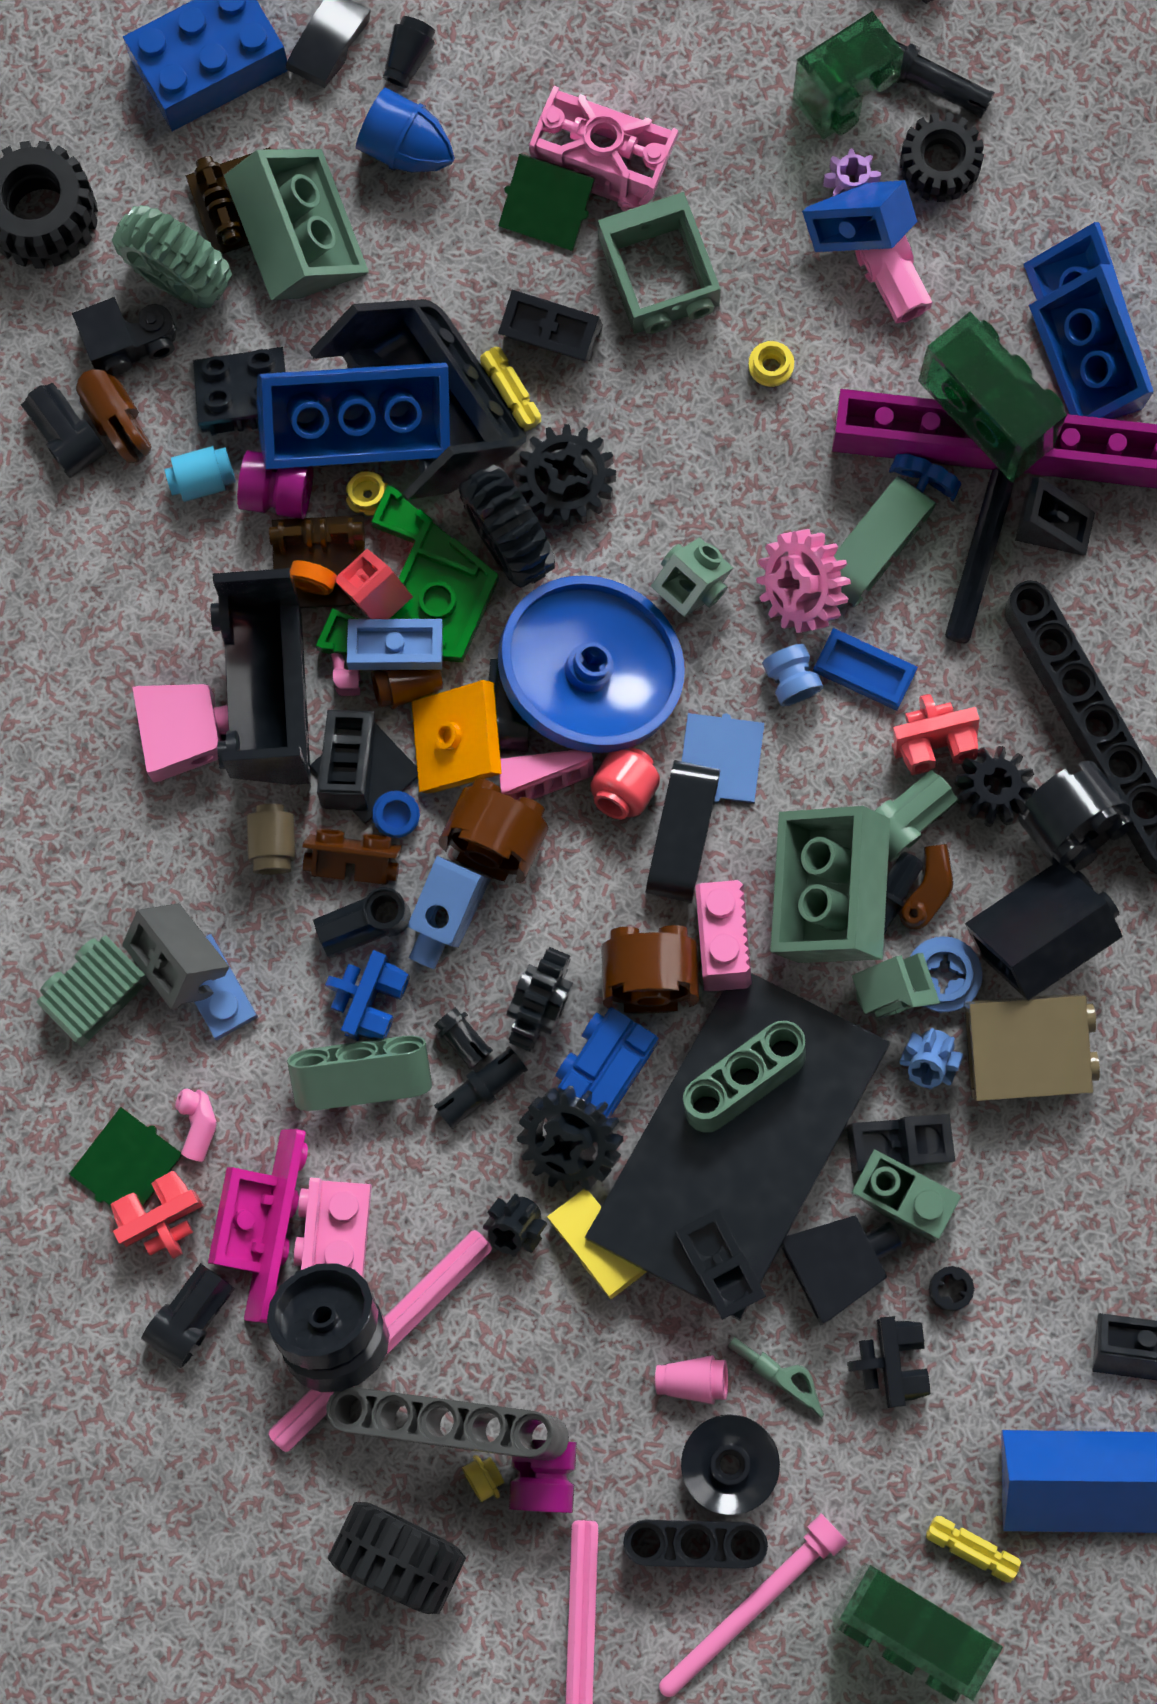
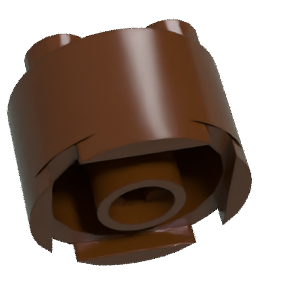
M476 778L472 786L463 788L438 842L445 852H447L450 845L460 852L456 861L472 870L504 882L508 874L517 875L515 883H522L525 881L549 829L546 821L542 818L545 808L538 802L526 797H520L516 800L501 793V788L495 783L486 779Z
M669 925L659 928V932L639 933V929L635 927H618L610 931V940H607L601 946L603 1005L606 1008H613L612 1001L624 1004V1013H670L678 1011V1002L689 999V1007L699 1002L697 943L694 939L688 937L686 927Z

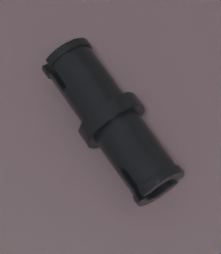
M509 1046L479 1072L476 1073L472 1070L466 1075L468 1080L434 1106L447 1124L454 1129L457 1127V1124L485 1102L490 1105L497 1100L494 1095L523 1072H527L528 1069Z

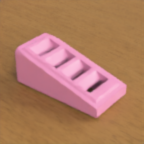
M569 750L500 759L502 774L499 775L501 793L516 800L520 797L534 800L594 775L592 752Z

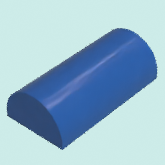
M446 363L258 374L257 414L261 452L265 468L279 469L438 458L450 446L448 365Z

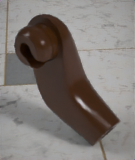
M947 844L924 847V880L920 887L904 902V907L899 910L902 924L909 929L918 930L927 926L953 890L954 881Z

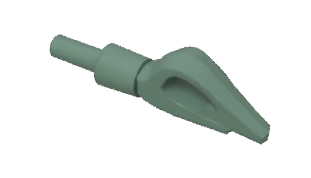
M736 1337L731 1340L727 1347L753 1366L750 1370L767 1381H771L807 1408H812L822 1419L824 1413L815 1390L813 1378L805 1367L794 1365L781 1368L766 1353L762 1352L759 1355ZM796 1375H801L808 1385L809 1393L801 1392L792 1381V1378Z

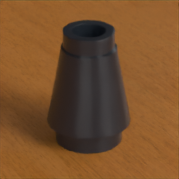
M403 16L400 24L394 25L385 72L383 74V78L386 81L403 88L408 87L410 80L413 79L435 45L432 39L435 34L434 28L410 16Z

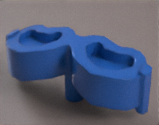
M896 454L889 473L895 472L907 477L920 478L916 486L919 491L924 493L929 483L932 487L949 497L952 502H954L962 485L954 474L948 472L942 466L932 464L925 458L916 457L911 454Z

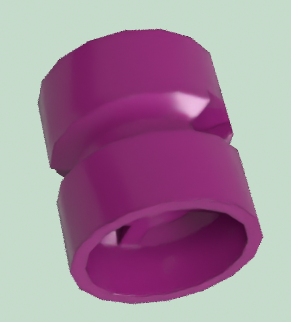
M247 450L242 460L237 491L238 509L266 513L272 507L279 516L304 519L311 497L314 466L266 469L262 452Z
M532 1440L535 1448L538 1449L542 1447L546 1440ZM568 1442L563 1454L554 1460L544 1461L512 1456L511 1467L518 1471V1477L510 1481L509 1509L573 1513L575 1485L567 1480L568 1474L576 1468L577 1442Z

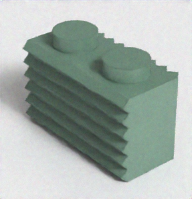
M106 935L101 937L100 941L93 938L85 943L75 955V959L78 962L66 971L65 974L60 971L52 975L41 987L40 992L43 996L38 998L36 1002L82 1048L150 982L145 974Z

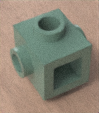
M699 537L684 547L677 544L667 553L661 562L663 569L650 587L685 617L704 604L709 608L712 607L724 595L728 587L723 582L733 570V567L723 559L721 552L716 547L705 543Z

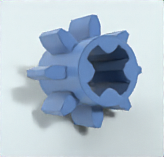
M934 1028L924 1032L921 1036L913 1032L899 1061L901 1065L909 1066L908 1079L921 1087L929 1089L939 1086L942 1082L950 1086L964 1057L963 1053L954 1051L955 1038Z

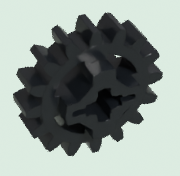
M564 424L562 435H555L551 427L546 428V440L543 442L534 436L530 438V447L533 452H520V463L525 467L516 469V479L524 483L518 487L523 497H532L528 504L533 513L541 508L544 509V522L550 523L555 515L561 516L563 527H568L570 516L577 515L582 524L586 523V511L589 509L597 514L602 513L603 505L600 498L611 500L613 488L608 484L616 482V470L608 468L614 463L612 452L601 454L604 448V440L599 437L589 442L588 429L585 427L579 432L578 436L571 435L569 424ZM585 456L593 462L597 476L593 475V470L585 467ZM567 469L574 471V476L568 475L565 481L559 480L558 474L564 475ZM535 475H538L541 480L548 483L547 495L538 487ZM577 496H582V498L578 500L566 502L569 499L575 498Z
M549 947L543 959L541 958L538 967L529 964L525 973H522L506 1014L507 1017L515 1020L509 1037L510 1044L531 1052L542 1032L551 1035L563 1014L573 987V982L564 979L571 961L570 955Z
M568 1086L561 1096L555 1088H551L542 1098L538 1096L529 1105V1111L519 1121L524 1130L517 1136V1142L528 1145L527 1150L521 1155L522 1160L534 1159L537 1165L534 1167L532 1174L538 1176L546 1172L549 1175L548 1186L553 1187L558 1180H562L567 1192H572L579 1182L585 1190H589L597 1180L603 1182L612 1171L611 1168L615 1166L621 1157L617 1148L624 1141L623 1136L612 1133V1130L619 1123V1119L616 1117L606 1118L603 1113L606 1111L608 1104L602 1102L597 1106L591 1103L592 1092L589 1090L581 1098H578L573 1086ZM546 1118L548 1122L543 1126L544 1120ZM543 1127L547 1133L545 1136H543ZM597 1142L598 1151L596 1159L594 1160L592 1156L595 1154L596 1150L594 1148L593 1143Z

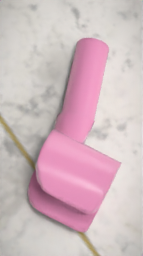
M339 653L330 654L333 662V681L337 687L335 690L338 695H360V670L345 669L343 655Z

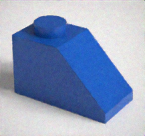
M905 180L865 183L810 205L802 211L815 252L890 249L918 222Z

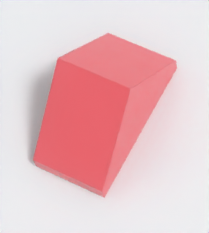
M368 549L363 551L339 573L335 581L369 619H390L413 598L391 568Z

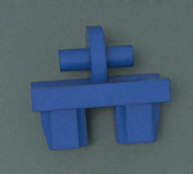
M373 950L359 986L355 985L361 969L351 964L347 965L342 979L328 976L325 983L327 988L336 992L330 1007L331 1009L344 1013L349 998H353L341 1031L345 1033L344 1036L356 1041L359 1040L360 1036L374 1040L387 1038L394 1017L372 1008L376 995L380 992L401 1000L410 981L409 974L390 964L387 955Z

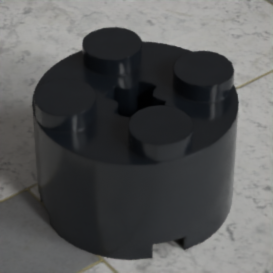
M1092 761L1077 763L1082 771L1070 775L1064 769L1051 777L1024 804L1030 811L1028 815L1023 816L1019 814V823L1055 867L1063 864L1064 866L1071 865L1075 871L1082 870L1096 859L1098 855L1096 850L1109 839H1119L1134 824L1133 820L1129 817L1130 806Z

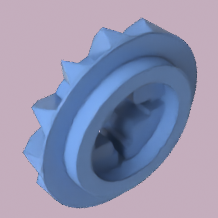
M934 937L921 943L910 956L923 953L929 972L930 970H938L944 955L947 956L946 963L949 964V971L956 973L957 976H964V979L950 980L943 994H940L938 979L931 977L940 1004L922 1007H927L938 1013L958 1011L964 1007V1002L972 1001L975 998L982 983V967L978 956L966 943L953 937Z

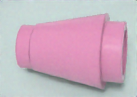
M714 1355L666 1365H657L655 1372L657 1395H667L669 1397L712 1405L715 1404V1400H726L728 1394L726 1360H715Z

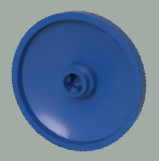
M597 576L563 577L549 581L531 591L519 602L510 615L502 632L498 649L500 679L509 701L518 714L533 729L549 740L584 752L607 753L634 747L653 736L674 710L684 684L685 666L682 648L673 627L664 614L649 599L622 583Z

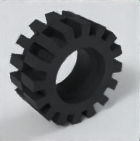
M939 112L930 115L929 122H926L924 117L917 120L915 129L911 126L907 131L900 156V168H903L901 176L903 180L910 181L909 189L913 193H916L918 189L923 191L921 198L929 200L930 195H936L937 202H945L946 196L951 195L953 201L960 198L961 191L967 193L971 190L973 182L977 181L984 154H982L984 145L982 139L977 140L979 132L975 126L970 130L967 129L968 120L961 117L957 124L953 122V113H946L945 120H939ZM945 144L956 151L959 163L950 171H937L927 165L924 153L933 145Z

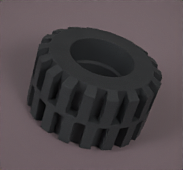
M30 141L20 142L21 149L12 151L11 146H8L1 150L4 156L0 159V253L7 259L13 256L16 264L26 267L28 259L31 260L35 269H45V260H51L54 267L62 265L64 263L61 256L68 253L73 259L79 255L80 252L77 244L81 242L87 246L92 239L88 228L96 230L98 220L94 213L98 212L97 202L85 171L82 170L80 163L74 156L69 157L67 150L57 146L52 151L49 142L39 141L37 147H32ZM48 189L60 194L55 208L41 218L26 220L14 216V210L18 202L32 191Z
M354 1502L327 1557L334 1568L344 1575L400 1604L425 1614H440L466 1560L462 1551L452 1543L368 1502Z

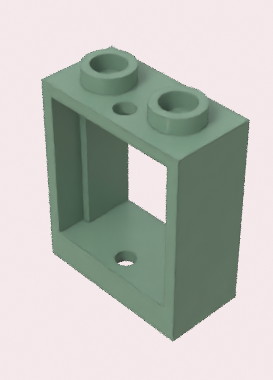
M684 192L598 220V239L634 334L645 331L647 334L658 333L667 329L672 321L687 316L692 320L700 319L711 314L715 309L714 307L720 306L721 288ZM679 229L701 289L640 309L618 249Z

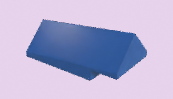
M1094 222L1025 262L1023 265L1037 301L1029 305L1069 414L1116 419L1142 410L1154 391L1100 223Z
M1001 1430L1003 1531L1157 1533V1432Z

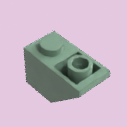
M875 1149L851 1192L889 1220L932 1243L940 1239L961 1198V1195Z

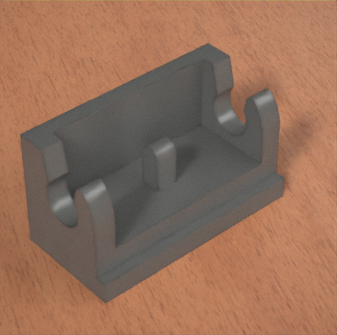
M180 903L138 909L122 944L171 1009L179 1008L180 1004L201 1001L210 997L214 993L208 985L199 986L207 980H216L224 977L229 969V965Z

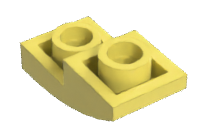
M582 1189L548 1215L547 1218L580 1259L583 1267L611 1300L643 1276L646 1271L585 1239L588 1230L601 1209V1205L588 1190Z

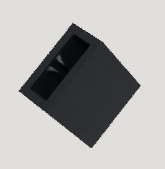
M1063 864L1057 867L1049 866L965 923L983 960L1028 1001L1123 937L1115 920L1120 915L1119 910L1110 896L1104 891L1099 894L1096 893L1082 872L1077 871L1073 873Z

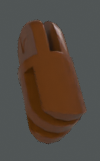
M91 369L83 372L78 378L76 391L80 396L81 405L100 435L109 437L123 459L128 463L139 462L137 454L121 429L124 428L131 441L144 456L151 452L152 446L136 420L139 412L125 388L116 377L107 374L103 370Z

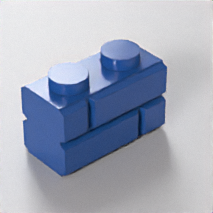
M612 1007L608 1009L604 1016L598 1012L595 1013L582 1033V1037L588 1040L578 1056L570 1052L555 1075L562 1080L558 1086L559 1093L562 1094L568 1086H573L578 1098H581L589 1090L592 1092L591 1103L597 1106L602 1102H606L608 1107L603 1113L606 1118L612 1116L659 1043V1038L655 1034Z

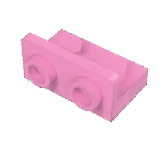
M310 1178L309 1189L301 1188L299 1196L298 1215L300 1218H306L304 1237H296L294 1266H301V1270L316 1264L338 1263L355 1269L364 1277L371 1184L322 1181L320 1178Z

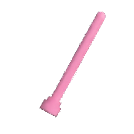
M822 1513L807 1526L810 1531L803 1537L806 1542L661 1680L659 1690L663 1696H675L820 1556L825 1559L830 1553L835 1556L849 1543Z

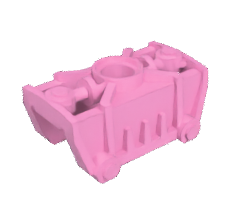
M554 86L529 144V153L531 157L596 178L591 193L618 202L617 205L621 207V210L627 211L647 204L654 196L658 182L677 140L678 130L675 128L669 130L652 124V120L646 117L644 120L595 104L587 101L586 96L581 94L578 98L561 92L559 87ZM564 129L571 132L570 139L576 141L560 146L541 139L543 131L555 134ZM593 133L616 141L610 147L601 148L594 145L591 141V136ZM633 154L643 157L646 167L655 171L653 177L650 178L628 170L621 157L629 160Z

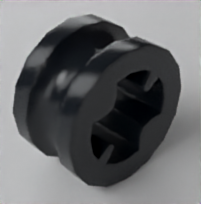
M955 1266L944 1267L936 1272L929 1284L930 1298L936 1306L946 1311L960 1310L968 1305L973 1298L975 1289L973 1279L969 1273ZM950 1275L953 1281L962 1280L965 1291L958 1293L962 1296L960 1301L953 1303L950 1296H940L938 1286L942 1287L945 1285V1283L940 1281L942 1277Z

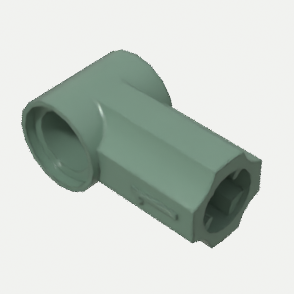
M932 770L910 786L896 800L892 801L890 799L875 810V812L890 818L888 855L890 863L900 856L899 852L905 847L908 849L921 838V832L958 801L949 784Z

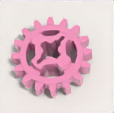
M803 529L778 535V542L769 543L765 546L770 557L762 558L758 561V564L765 569V575L757 577L756 583L766 587V592L759 598L761 602L770 601L773 605L768 615L770 618L782 616L781 627L784 629L795 627L796 633L828 627L829 620L838 619L841 616L837 605L848 603L849 600L841 592L842 586L851 584L850 579L842 577L840 572L847 565L846 560L836 561L834 555L837 552L838 546L836 543L824 546L825 534L822 532L811 535L810 529Z

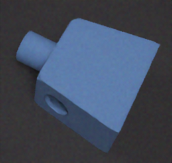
M437 856L408 923L409 928L420 932L408 958L435 969L445 945L459 948L491 879ZM444 907L448 912L449 920L446 926L439 928L435 922V915L439 909Z

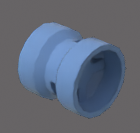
M805 644L788 646L771 654L762 662L767 676L773 678L775 683H780L775 691L780 706H790L814 696L823 689L819 675L808 671L810 669L808 664L810 655Z

